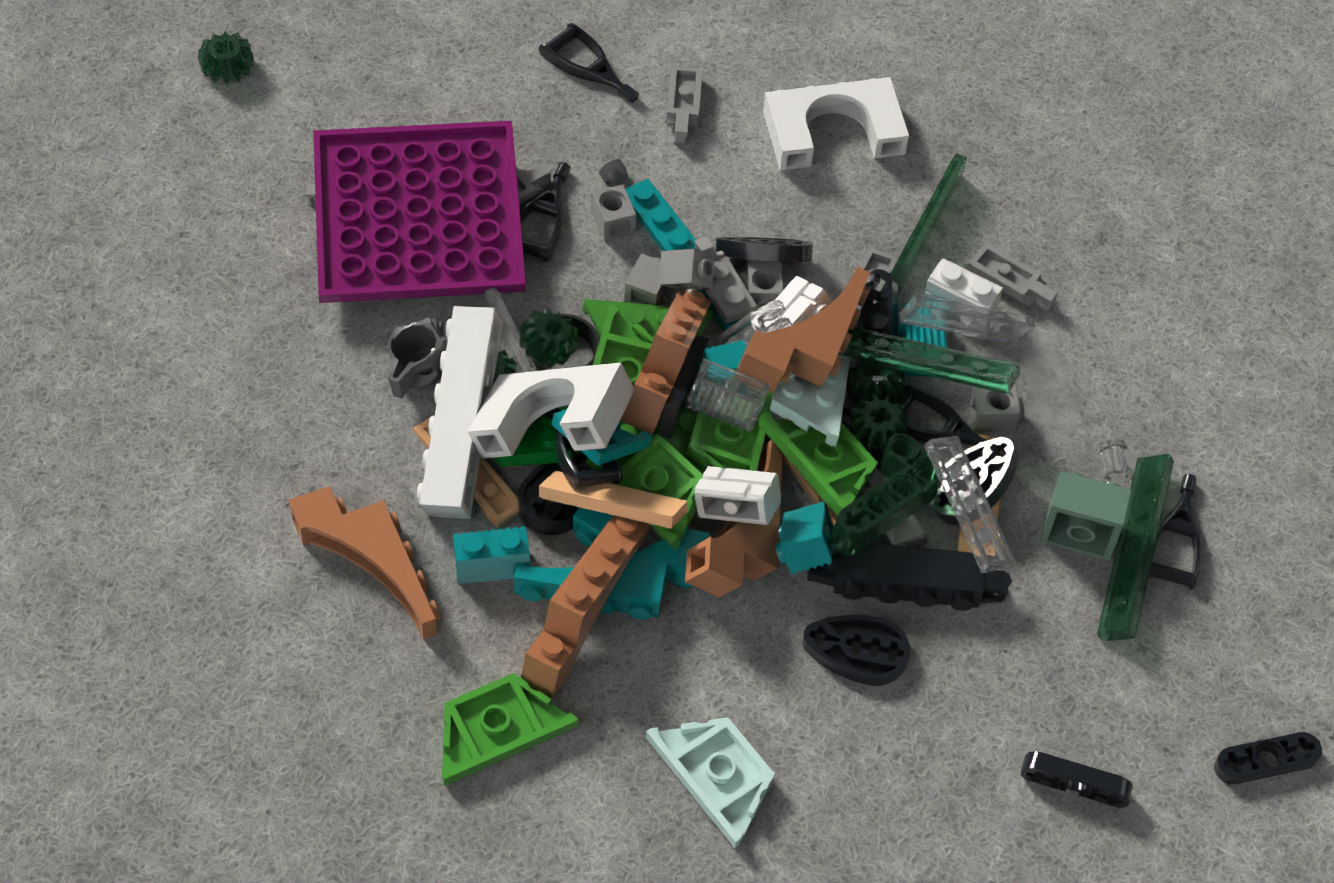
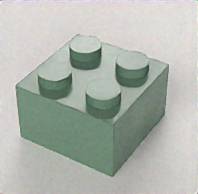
M1060 470L1047 509L1040 541L1110 560L1124 525L1131 489L1121 487L1113 482H1102L1087 478L1079 473H1068Z

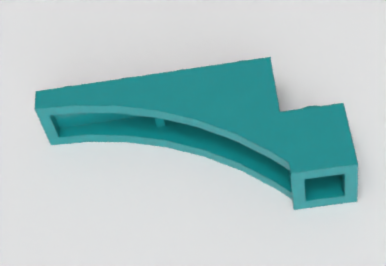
M687 529L680 546L675 551L662 539L641 551L635 552L600 613L625 612L639 620H646L650 617L659 618L665 582L672 581L681 588L692 587V585L685 582L687 550L709 538L710 533ZM517 565L514 574V594H518L523 599L533 602L539 601L541 598L550 600L574 567L542 568Z

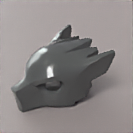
M425 318L411 324L405 322L401 327L396 326L391 337H389L388 350L392 365L388 381L394 397L403 398L410 388H427L435 384L442 377L440 357L441 353L446 351L448 339L443 334V323L439 322L438 319Z

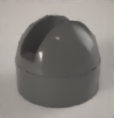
M620 159L608 162L599 171L602 180L609 187L624 185L628 176L627 169Z

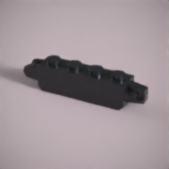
M845 540L838 546L837 554L832 555L830 565L825 563L823 567L818 565L816 569L811 567L809 571L807 570V581L833 586V593L842 594L846 599L857 600L864 596L878 598L884 603H896L899 600L914 601L921 607L944 604L951 605L952 608L959 611L970 610L972 607L978 608L980 602L1001 603V601H1005L1009 592V586L1012 583L1009 576L1010 573L1002 570L998 571V569L984 568V560L977 553Z

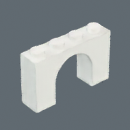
M890 77L765 92L763 113L780 171L812 166L814 146L807 124L814 118L828 113L847 115L858 121L866 131L874 159L906 154L909 134Z
M622 363L499 375L467 432L482 458L513 456L527 428L538 417L552 409L569 405L560 425L574 451L603 449L607 447L635 389Z

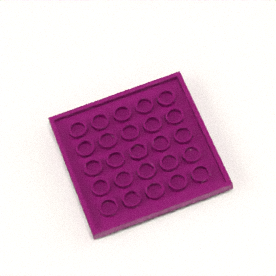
M512 121L313 130L319 303L526 292Z

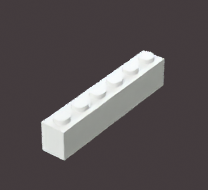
M454 306L452 319H448L446 323L448 343L446 351H443L440 357L442 377L441 382L436 384L434 399L437 404L435 416H431L429 420L430 445L429 449H426L423 454L425 474L423 483H419L417 488V502L428 516L456 519L471 518L481 455L467 431L493 387L503 321L495 308Z

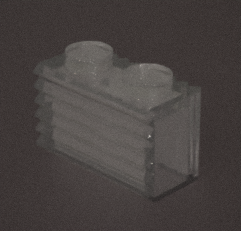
M703 359L685 405L687 408L692 407L694 411H700L701 414L712 415L714 419L719 418L721 422L726 421L727 424H731L734 427L739 426L740 429L745 428L747 432H750L763 408L770 384L710 360Z

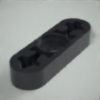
M875 269L870 272L865 286L870 288V291L863 304V358L869 366L885 370L894 365L898 356V282L893 274L882 269ZM881 279L887 282V287L881 288V299L888 301L887 305L883 303L873 304L874 300L880 302V291L875 290L874 286L879 284ZM885 310L888 314V322L883 328L876 329L873 325V317L878 311ZM873 335H887V339L880 337V340L873 338ZM881 346V348L887 350V353L881 356L879 360L874 357V352L879 351Z
M1306 732L1224 748L1214 763V770L1216 775L1228 784H1239L1312 768L1317 763L1322 754V746L1314 735ZM1299 744H1301L1303 749L1311 750L1307 758L1302 752L1291 754L1287 762V753L1294 752ZM1261 751L1271 752L1277 759V765L1273 767L1265 766L1258 759V753ZM1249 756L1250 763L1242 764L1237 772L1232 767H1225L1228 759H1231L1234 764L1244 763Z
M1033 751L1025 755L1021 769V776L1025 780L1066 792V789L1079 792L1081 797L1100 803L1124 808L1130 802L1133 784L1128 779L1043 752Z

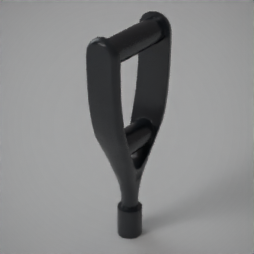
M567 24V28L549 42L540 44L539 52L541 56L564 72L580 79L611 86L617 89L619 94L631 103L638 99L639 93L628 84H623L615 75L600 45L576 24ZM576 37L598 59L586 68L569 61L556 51Z
M565 162L558 164L553 175L554 180L550 186L526 203L520 210L521 223L532 211L557 217L548 246L522 239L523 253L543 258L544 262L550 261L560 235L562 222L560 189L561 184L565 182L571 169L570 165Z
M913 385L902 387L901 395L889 413L882 417L884 421L893 426L902 436L928 444H966L975 446L988 441L973 431L946 402ZM915 399L948 420L941 431H934L901 421V418ZM999 453L996 456H1000L1003 458L1004 455Z
M558 407L546 412L549 419L553 420L554 413L561 410ZM556 429L557 461L562 473L573 489L578 490L580 486L611 482L617 485L621 483L623 473L616 460L602 464L603 469L579 472L566 448L573 447L569 440Z
M1192 474L1183 475L1180 500L1161 522L1153 535L1142 571V576L1145 578L1148 575L1188 586V590H1192L1195 587L1201 557L1200 535L1191 509V496L1195 491L1196 476ZM1182 517L1185 521L1175 518ZM1164 530L1191 537L1193 544L1192 573L1151 562L1156 541Z

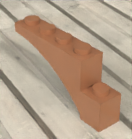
M857 267L842 293L830 305L811 318L775 331L762 333L756 330L744 351L734 376L772 394L780 381L785 384L787 383L791 373L822 387L828 375L835 377L840 368L843 358L839 357L838 353H844L851 340L852 334L848 333L847 330L848 328L853 330L860 317L861 311L856 309L857 305L862 307L868 296L870 288L865 286L870 272Z
M679 289L654 337L642 370L634 383L635 391L620 421L653 435L663 413L665 403L712 302L706 299L701 292L694 289Z
M771 440L762 446L757 471L777 473L781 493L782 451ZM780 505L777 511L774 512L769 525L728 521L714 538L709 537L688 549L685 582L720 598L742 586L744 577L757 580L778 569L779 558L776 552V543L779 542Z
M330 486L288 500L291 518L303 546L307 544L320 546L345 557L365 569L399 600L413 619L423 640L437 635L436 622L441 621L438 607L434 600H427L424 592L428 588L421 570H414L411 563L414 561L411 546L408 541H401L398 534L402 532L399 519L395 511L389 513L384 500L347 513L342 498L335 499Z
M613 515L550 599L544 629L525 654L521 678L528 683L530 688L541 691L552 699L570 674L574 662L611 591L648 535L649 523Z

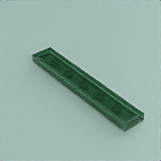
M960 154L953 156L891 271V274L896 277L898 282V297L963 177L967 161L965 156ZM880 291V302H878V303H883V304L887 305V304H888V301H885V300L881 299V291ZM880 310L877 312L888 317V314L885 310Z
M854 327L853 330L848 328L847 332L852 334L851 340L845 352L838 353V355L1004 394H1009L1020 376V365L858 327Z
M1170 454L1137 458L1125 521L1119 536L1097 631V636L1101 640L1115 641L1136 638L1174 464Z

